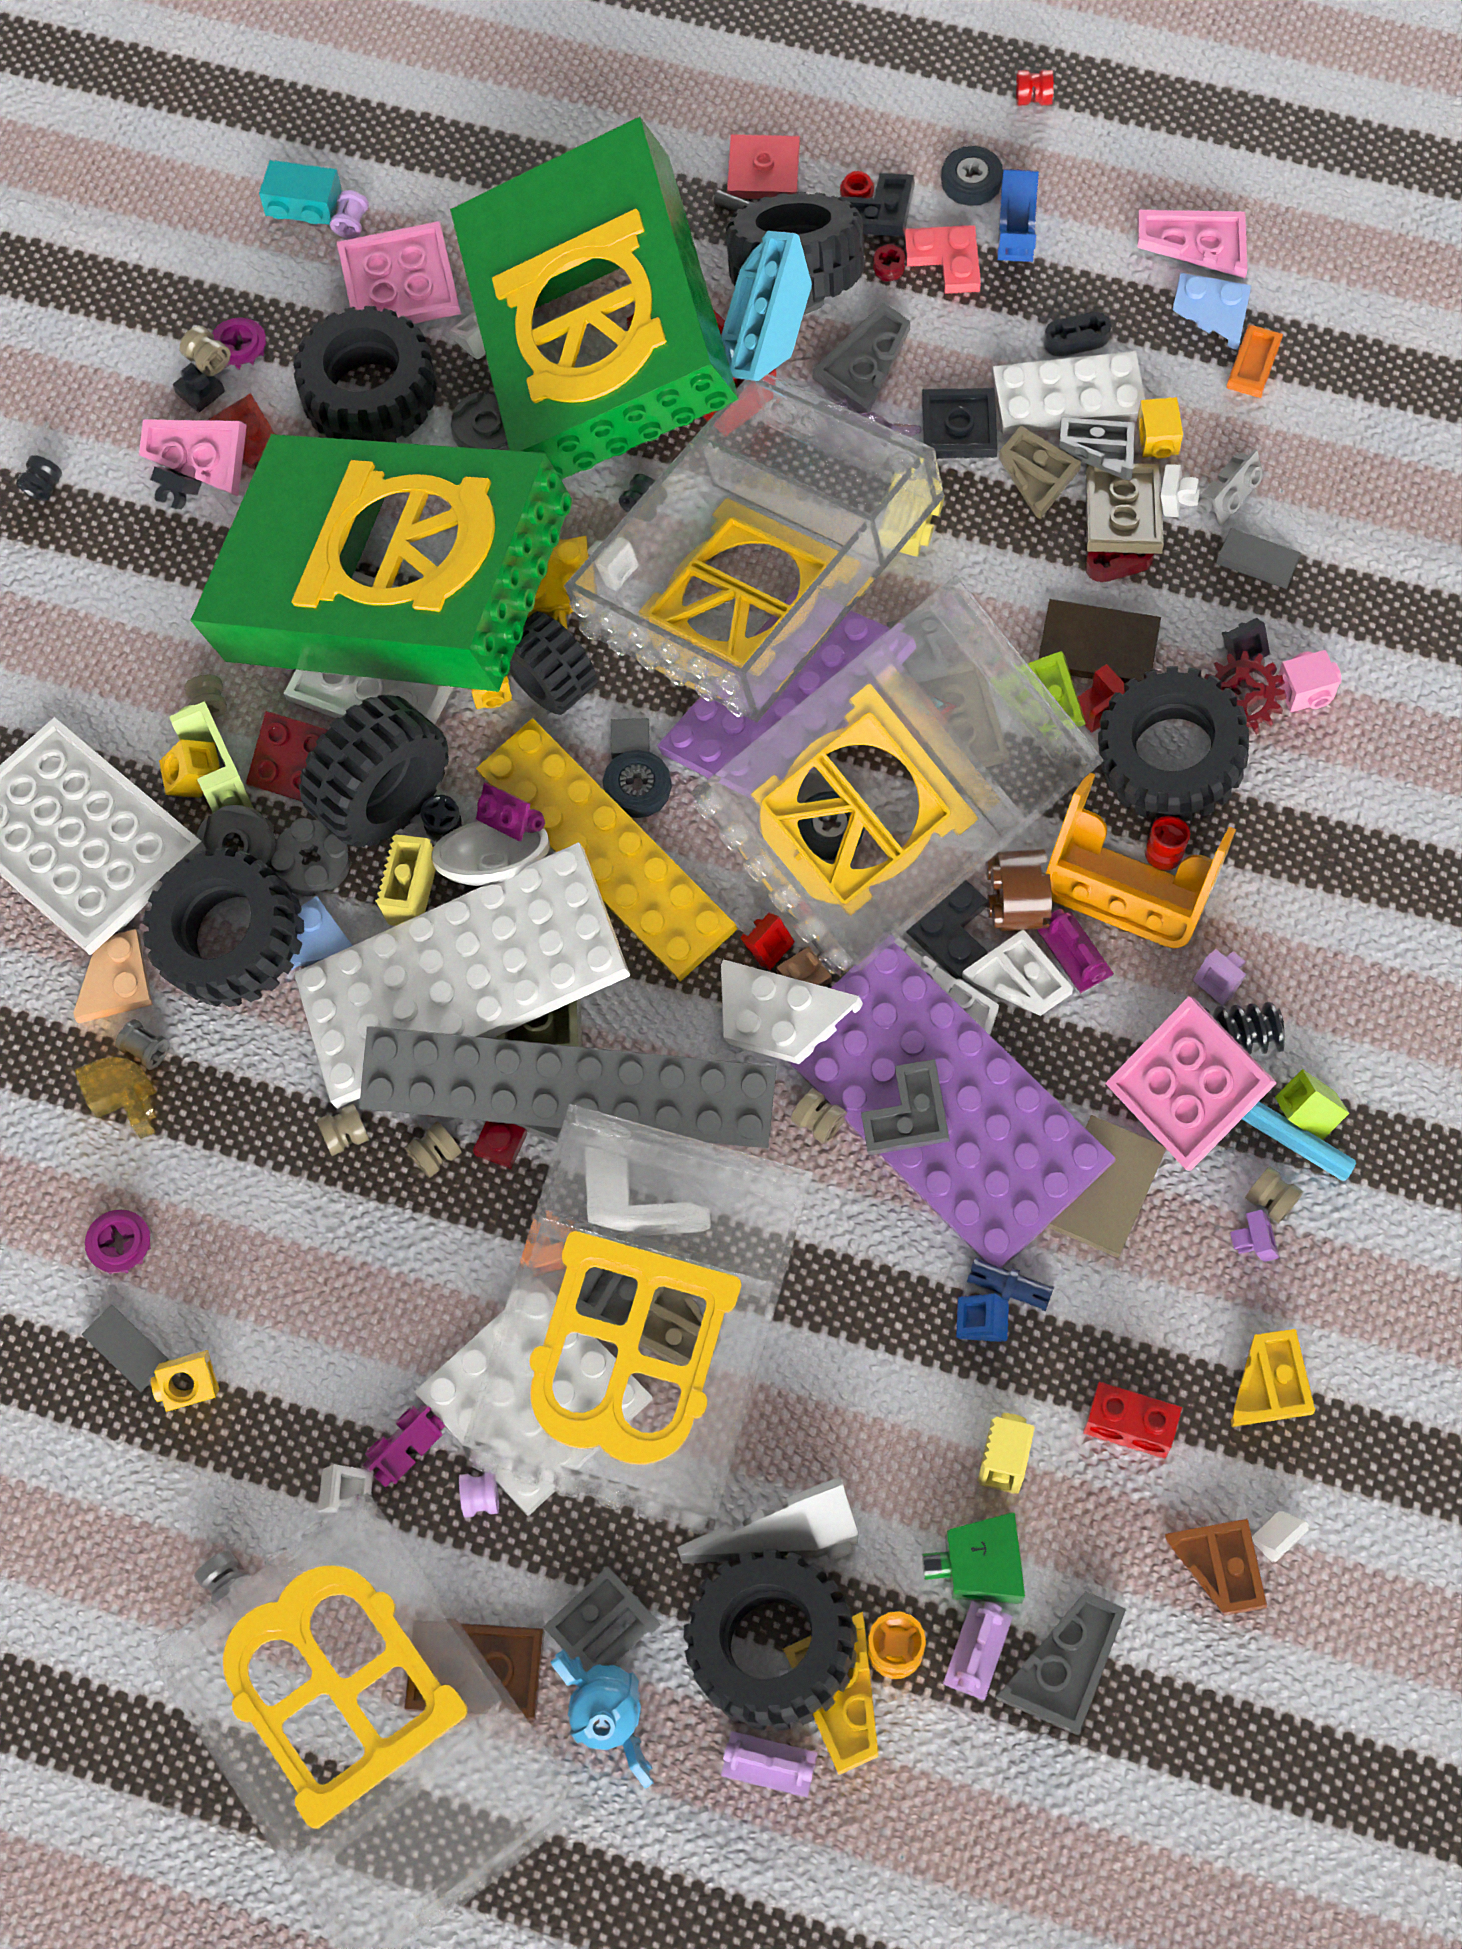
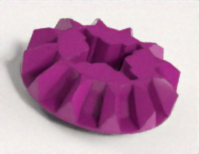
M232 318L219 324L212 332L214 340L221 341L230 350V359L225 368L234 365L240 370L241 365L246 363L254 366L255 359L258 356H264V347L267 345L265 332L257 322L251 319ZM240 335L244 344H242L239 351H236L234 346Z
M123 1209L112 1210L99 1216L90 1225L85 1237V1251L89 1260L96 1268L110 1275L118 1272L128 1273L137 1264H143L144 1256L148 1250H151V1232L146 1222L138 1214ZM114 1229L124 1239L130 1238L129 1241L123 1244V1255H120L114 1247H109L110 1244L115 1242L114 1236L116 1234Z

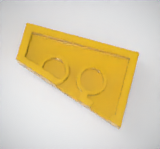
M863 1612L852 1616L858 1642L854 1643V1649L857 1653L855 1668H849L847 1673L850 1682L844 1692L838 1690L835 1693L833 1699L836 1703L827 1712L821 1707L812 1714L838 1775L879 1756ZM812 1635L783 1648L792 1669L801 1662L807 1653Z

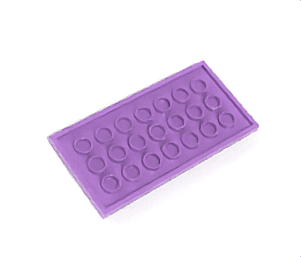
M888 935L831 987L834 990L859 996L863 1002L861 1009L856 1013L851 1010L834 1025L837 1030L828 1039L818 1043L814 1051L800 1064L787 1061L813 1088L825 1095L826 1102L831 1105L837 1104L847 1111V1115L844 1117L845 1121L865 1140L861 1112L901 1105L895 1066L935 1059L950 1141L886 1152L879 1155L984 1262L998 1266V1268H1004L1052 1220L1115 1162V1157Z

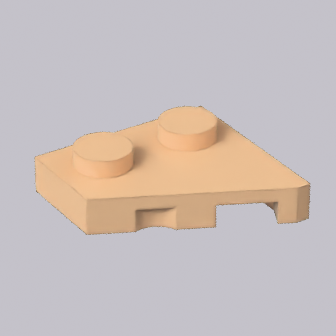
M136 929L112 935L93 952L73 1012L74 1018L78 1023L153 1005L140 935Z

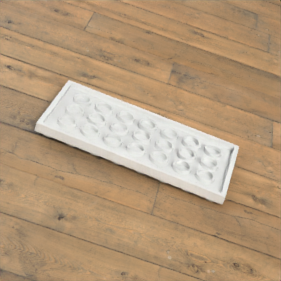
M578 842L526 866L518 875L508 880L484 885L296 971L294 975L330 1102L336 1108H339L360 1098L367 1026L494 1038L630 976L585 850Z

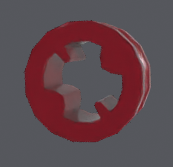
M883 245L876 250L873 259L874 274L879 279L889 282L901 278L905 270V254L903 250L895 245ZM889 260L895 261V262H892V263L890 264V266H885V265H884V264H887Z

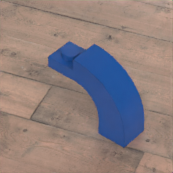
M1003 169L997 260L1033 262L1037 235L1035 233L1038 170Z

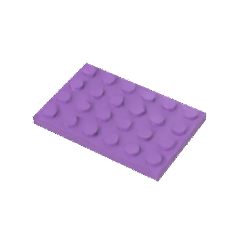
M796 587L784 603L788 605L793 603L798 595L799 587ZM815 595L812 606L800 624L785 638L768 648L773 654L772 659L757 677L746 672L719 675L657 746L662 755L753 800L750 794L771 776L774 775L778 780L782 781L793 761L807 746L822 736L847 726L843 717L853 709L848 700L867 684H870L877 693L916 648L913 638ZM772 615L754 636L771 628L779 618Z

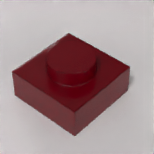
M486 1121L473 1148V1153L477 1157L512 1169L528 1134L527 1130L512 1123Z

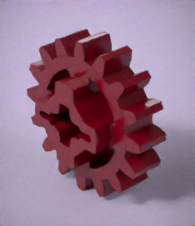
M1243 651L1241 660L1235 661L1232 654H1228L1227 665L1223 666L1218 662L1214 663L1217 671L1214 677L1221 680L1222 691L1230 688L1236 696L1242 694L1243 688L1249 689L1250 693L1245 694L1244 700H1239L1237 697V706H1243L1247 716V727H1252L1255 734H1259L1260 723L1264 722L1272 726L1274 723L1270 717L1271 713L1282 714L1283 712L1277 700L1287 698L1285 690L1278 688L1285 684L1282 675L1273 676L1277 671V667L1273 662L1264 667L1265 659L1261 654L1254 661L1250 660L1247 651ZM1253 672L1261 675L1268 685L1257 683L1254 680ZM1206 674L1204 678L1207 680L1211 674ZM1235 674V675H1234L1231 679H1229L1227 682H1224L1228 677H1230L1231 675ZM1263 706L1258 712L1252 715V713L1258 707Z

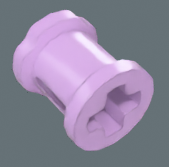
M342 191L337 200L339 205L337 215L332 217L330 227L334 233L341 237L357 238L362 229L360 224L361 217L368 210L369 202L365 196L356 191Z

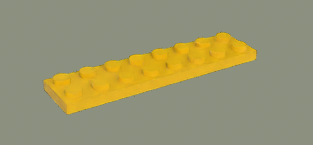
M533 718L476 768L478 773L489 784L530 803L529 809L538 810L543 814L545 820L544 829L548 834L549 847L555 853L578 842L585 850L604 904L680 982L738 930L736 924Z

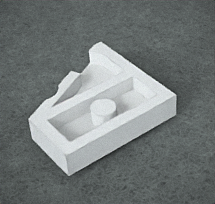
M1021 930L966 968L962 974V978L966 982L1040 1016L1071 995L1073 987L1025 930Z

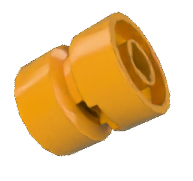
M898 1611L884 1614L872 1625L867 1644L868 1658L873 1668L882 1676L891 1679L905 1678L914 1673L920 1666L926 1646L925 1632L920 1622L912 1615Z

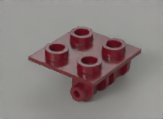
M266 711L245 784L303 802L299 788L301 784V771L306 768L305 760L309 752L313 751L317 746L316 741L328 729Z

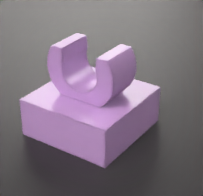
M1215 949L1206 957L1193 981L1223 1006L1232 999L1244 980L1246 974L1239 968L1246 961L1234 951L1225 957Z

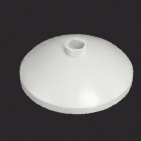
M477 821L459 827L443 836L434 846L432 860L435 869L440 874L457 883L473 886L496 884L518 875L526 866L543 859L549 850V838L546 830L543 828L535 833L524 832L522 841H517Z

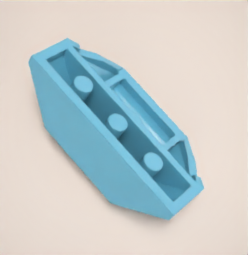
M767 231L762 238L763 242L753 250L740 268L721 335L733 378L759 381L792 356L812 286L800 237L795 233Z

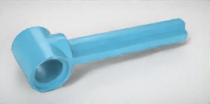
M1258 1102L1242 1118L1248 1124L1340 1180L1345 1181L1355 1168L1356 1161L1312 1133L1302 1130L1261 1102Z

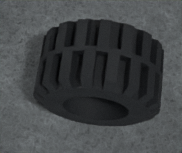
M538 611L526 619L522 639L516 645L510 661L509 672L526 694L538 705L551 713L562 715L597 685L598 680L594 666L580 643L558 621Z

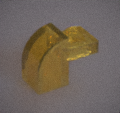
M107 1057L74 1070L85 1101L96 1118L124 1107L131 1127L140 1140L155 1134L151 1119L157 1116L148 1096L157 1093V1091L140 1066L125 1058Z

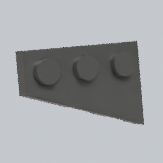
M883 302L812 370V378L867 418L910 331L911 321Z

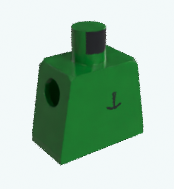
M1008 1513L949 1529L945 1535V1552L922 1554L924 1580L949 1578L953 1599L1009 1604L1023 1603L1025 1589L1015 1513Z

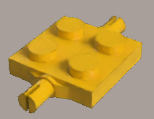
M586 536L559 539L557 546L553 548L548 561L546 576L540 582L535 596V605L529 612L528 617L534 612H542L558 621L568 630L566 615L580 609L596 607L590 554L587 551L589 543Z

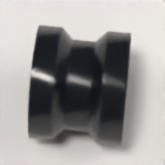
M38 455L29 456L26 462L27 470L19 475L16 484L28 496L37 500L47 501L53 494V484L60 481L63 473L52 461Z
M635 474L629 482L630 489L624 491L619 497V504L632 517L639 520H648L654 512L653 505L659 503L664 497V490L651 477L644 474Z
M435 795L423 803L421 819L427 836L433 841L438 842L449 832L462 827V818L458 805L451 797ZM448 818L449 821L441 825V822Z

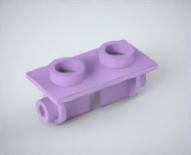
M971 1601L943 1685L985 1700L1013 1616L1001 1612L1002 1608L996 1604L985 1602L982 1605Z
M731 1731L724 1754L721 1776L808 1798L818 1752Z

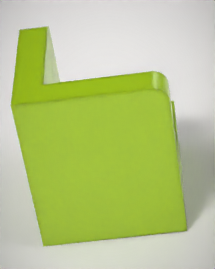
M1304 1069L1275 1096L1276 1101L1290 1122L1302 1130L1312 1133L1321 1140H1324L1349 1114L1337 1093Z

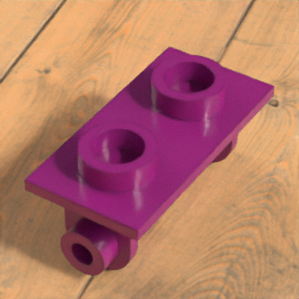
M484 782L482 793L477 803L476 820L517 841H522L524 832L535 833L541 831L545 826L543 814L538 810L529 809L530 803Z
M1062 909L1056 910L1051 914V918H1049L1051 921L1049 928L1037 929V932L1080 994L1114 975L1071 911L1064 913Z
M422 1404L418 1409L414 1405L409 1407L395 1423L399 1428L388 1439L384 1436L380 1437L366 1451L365 1455L369 1459L362 1466L369 1471L377 1467L379 1471L374 1477L385 1488L391 1482L396 1484L416 1463L405 1452L410 1445L422 1456L443 1436L441 1431L445 1427L444 1422L435 1414L430 1419L425 1416L431 1410L429 1406Z

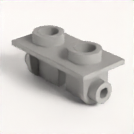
M1254 449L1249 456L1245 453L1234 455L1218 474L1219 481L1225 482V484L1213 480L1206 490L1199 495L1198 509L1205 514H1208L1210 511L1216 513L1220 526L1238 510L1240 504L1260 484L1264 477L1258 451Z

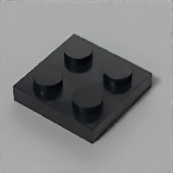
M995 388L922 389L924 459L997 458Z

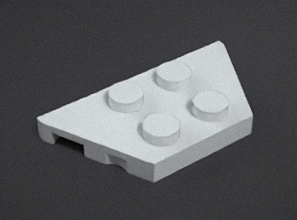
M724 959L721 963L724 1038L728 1044L800 1064L814 1051L818 1043L828 1039L837 1030L834 1025L851 1010L854 1013L859 1011L863 1004L860 997Z

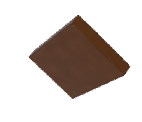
M414 1620L413 1646L440 1685H449L459 1694L467 1706V1715L536 1720L545 1633L543 1628ZM408 1675L404 1710L423 1712L426 1708V1701Z

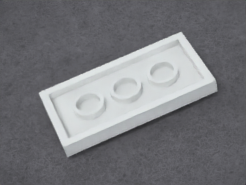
M1136 351L993 366L992 369L1002 435L1014 434L1020 426L1031 432L1060 429L1061 417L1119 422L1137 421L1140 401L1145 400Z

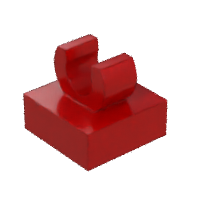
M768 912L763 919H756L753 922L756 927L748 936L743 934L740 938L747 949L752 952L759 965L771 970L795 941L780 917Z

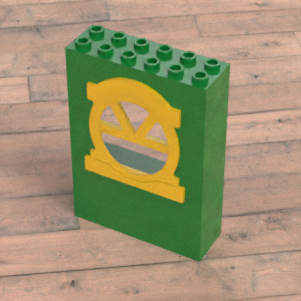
M640 116L450 209L509 451L545 453L562 481L580 471L589 470L595 464L613 456L622 455L629 449L646 441H653L662 434L679 426H686L695 419L712 411L722 410L728 404L739 400L669 155ZM620 268L629 276L631 284L532 330L534 309ZM635 302L634 316L628 331L623 330L605 316ZM588 323H591L618 344L616 349L602 360L589 366L574 368ZM567 334L558 364L550 362L541 354L538 349L539 346Z
M271 434L190 621L225 662L499 692L504 677L509 673L510 661L516 645L522 639L523 627L528 614L535 605V596L540 582L546 576L548 561L553 548L559 542L560 530L564 519L570 513L572 498L545 453ZM399 492L410 493L373 586L368 587L357 583L352 577L385 497ZM429 495H437L451 505L450 510L419 522ZM458 525L455 543L448 556L439 566L432 563L410 544ZM403 559L423 575V578L415 582L392 588Z

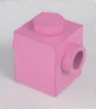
M1326 650L1315 653L1310 651L1302 652L1291 660L1282 662L1278 674L1282 675L1285 682L1279 688L1286 692L1287 698L1285 701L1290 712L1308 707L1318 709L1326 706L1334 699L1338 686L1341 683L1340 669L1335 662H1331Z

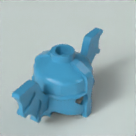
M565 1649L555 1655L556 1658L550 1661L551 1665L568 1686L571 1684L577 1685L570 1696L567 1714L571 1725V1736L577 1743L582 1742L589 1748L608 1750L622 1745L627 1757L628 1766L643 1787L646 1789L654 1784L649 1772L653 1767L645 1759L640 1748L642 1741L639 1737H635L632 1734L638 1726L641 1710L638 1689L639 1679L634 1672L627 1673L616 1665L603 1666L599 1664L585 1672L578 1656L571 1659Z

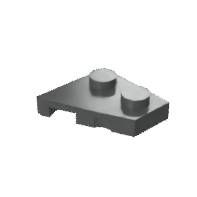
M1061 417L1059 449L1088 465L1122 479L1132 480L1135 423Z

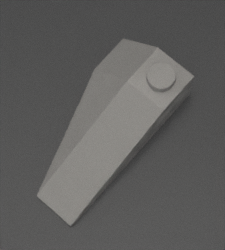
M841 1478L832 1479L787 1497V1504L780 1511L775 1512L773 1509L765 1511V1509H761L750 1514V1517L742 1522L744 1527L735 1530L734 1525L723 1526L677 1547L681 1563L740 1561L739 1555L752 1551L755 1558L763 1557L764 1549H777L783 1557H787L792 1552L803 1556L804 1559L828 1555L829 1560H833L849 1554L853 1551L852 1545L858 1543V1531Z

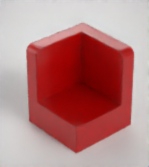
M1107 664L1095 671L1092 687L1078 696L1086 722L1085 727L1091 733L1100 728L1103 711L1110 710L1109 700L1115 692H1120L1122 695L1125 693V683Z

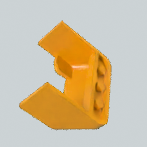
M1088 772L1073 794L1045 873L1050 874L1052 901L1165 947L1180 948L1185 946L1190 941L1197 927L1236 829L1228 827L1214 859L1203 855H1190L1181 862L1176 875L1157 869L1103 847L1107 836L1105 821L1098 814L1083 809L1096 775Z

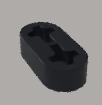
M1088 312L1052 321L1045 329L1044 348L1049 354L1057 357L1099 349L1109 341L1112 327L1111 321L1108 316L1100 312ZM1090 327H1094L1095 330H1096V331H1100V333L1095 334V332L1093 331V329H1089V328H1090ZM1060 335L1061 338L1066 339V341L1060 342V339L1054 336Z

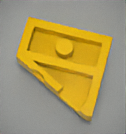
M1296 1328L1254 1335L1231 1417L1232 1427L1313 1415L1315 1407Z

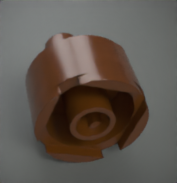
M1044 849L995 852L994 856L986 857L987 880H991L993 894L987 895L988 918H992L994 928H999L1000 931L1049 928L1050 924L1046 918H1051L1052 893L1050 874H1045L1041 871L1040 863H1048Z

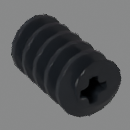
M1265 1002L1261 1011L1256 1004L1251 1003L1247 1005L1245 1013L1241 1006L1233 1005L1229 1015L1224 1007L1219 1006L1215 1008L1212 1017L1238 1044H1242L1243 1049L1249 1055L1252 1053L1253 1043H1258L1262 1054H1267L1269 1042L1274 1041L1278 1052L1284 1051V1020L1280 1009H1276L1273 1003ZM1204 1008L1211 1015L1210 1011Z

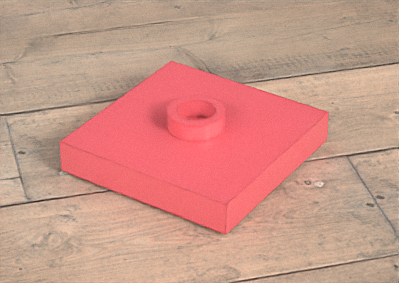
M731 134L727 193L741 199H760L767 196L771 198L782 193H787V195L796 194L798 188L800 136Z

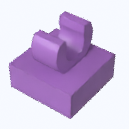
M1263 1210L1246 1213L1249 1228L1230 1232L1234 1249H1237L1239 1254L1255 1250V1253L1263 1262L1279 1259L1270 1218Z

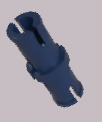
M975 1258L971 1267V1273H969L967 1283H973L1002 1294L1001 1297L1004 1300L1009 1301L1010 1298L1040 1308L1045 1312L1054 1290L1052 1285L1049 1286L1019 1275L1020 1270L1012 1268L1011 1271L984 1262L979 1258Z

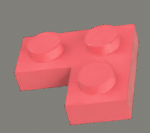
M975 225L905 229L904 239L907 266L942 265L945 294L980 292L981 280Z

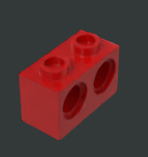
M1099 1382L1092 1399L1083 1434L1166 1459L1173 1445L1182 1407Z

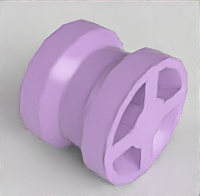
M494 1470L485 1471L480 1477H472L469 1474L459 1476L460 1500L464 1518L473 1517L476 1512L486 1511L490 1515L499 1513L498 1487Z

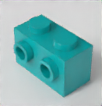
M269 160L259 196L265 216L280 220L291 219L305 221L310 224L330 225L331 219L336 215L339 206L337 200L338 196L342 193V187L337 169Z

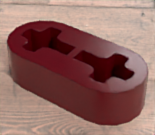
M1089 551L1085 570L1092 580L1109 582L1147 570L1152 565L1154 554L1144 553V557L1139 558L1136 553ZM1097 559H1102L1104 563H1109V567L1103 568L1102 564H1096Z

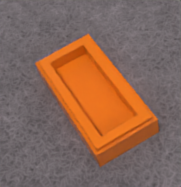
M1248 324L1226 388L1261 398L1283 334Z

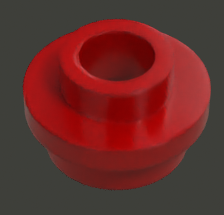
M850 172L840 184L841 197L873 198L874 183L865 172Z

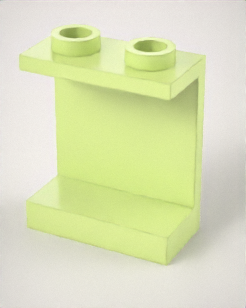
M205 701L197 705L185 706L178 713L169 716L179 740L215 743V747H217L225 764V767L197 779L212 812L214 813L220 810V808L229 805H242L253 808Z

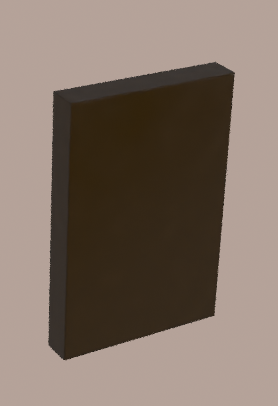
M1049 599L1038 659L1062 651L1071 676L1094 679L1095 671L1107 664L1124 683L1132 678H1136L1139 682L1144 679V672L1153 669L1161 617Z

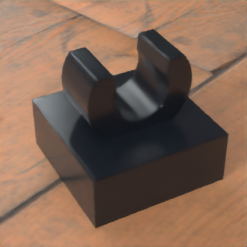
M192 362L180 371L182 377L172 384L175 393L198 413L225 392L221 381L215 376H206Z
M154 466L150 478L151 481L161 484L155 491V501L165 503L168 494L172 492L174 500L171 507L174 509H182L185 506L186 494L198 495L202 483L175 470Z
M1254 618L1246 623L1242 622L1238 624L1239 627L1229 632H1222L1224 647L1228 654L1233 655L1235 661L1241 660L1243 651L1248 652L1251 661H1254L1259 654L1263 655L1264 658L1270 655L1265 623L1258 618Z

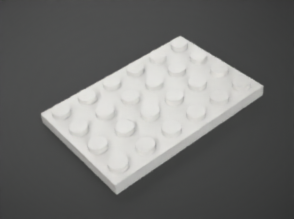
M55 717L0 765V875L89 955L95 952L148 903L152 890L158 892L163 883L159 880L166 872L172 874L178 869L175 865L185 857L192 861L195 859L194 854L196 852L206 849L200 839Z

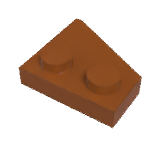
M1248 1518L1165 1534L1167 1544L1224 1616L1267 1608Z

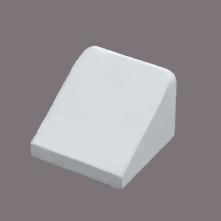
M472 312L450 329L448 333L472 357L480 359L486 353L476 313Z
M335 1464L324 1468L318 1510L324 1512L368 1514L370 1510L373 1470L369 1471Z
M1280 1511L1252 1536V1540L1271 1562H1276L1309 1530L1308 1527L1310 1525L1303 1519Z

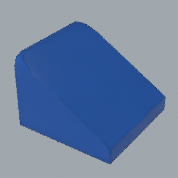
M997 1294L958 1297L956 1338L995 1342L1007 1341L1008 1301Z

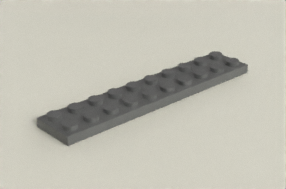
M367 1026L359 1108L769 1149L777 1066Z

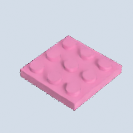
M440 221L337 242L350 307H355L356 310H363L364 306H375L377 311H383L386 308L395 311L398 318L401 315L407 317L413 324L461 314Z
M1188 996L1105 1084L1186 1170L1191 1171L1277 1082L1194 998Z

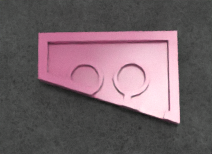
M1139 210L1137 217L1138 248L1246 278L1247 244L1245 212Z
M143 419L139 455L238 497L247 425L240 421Z

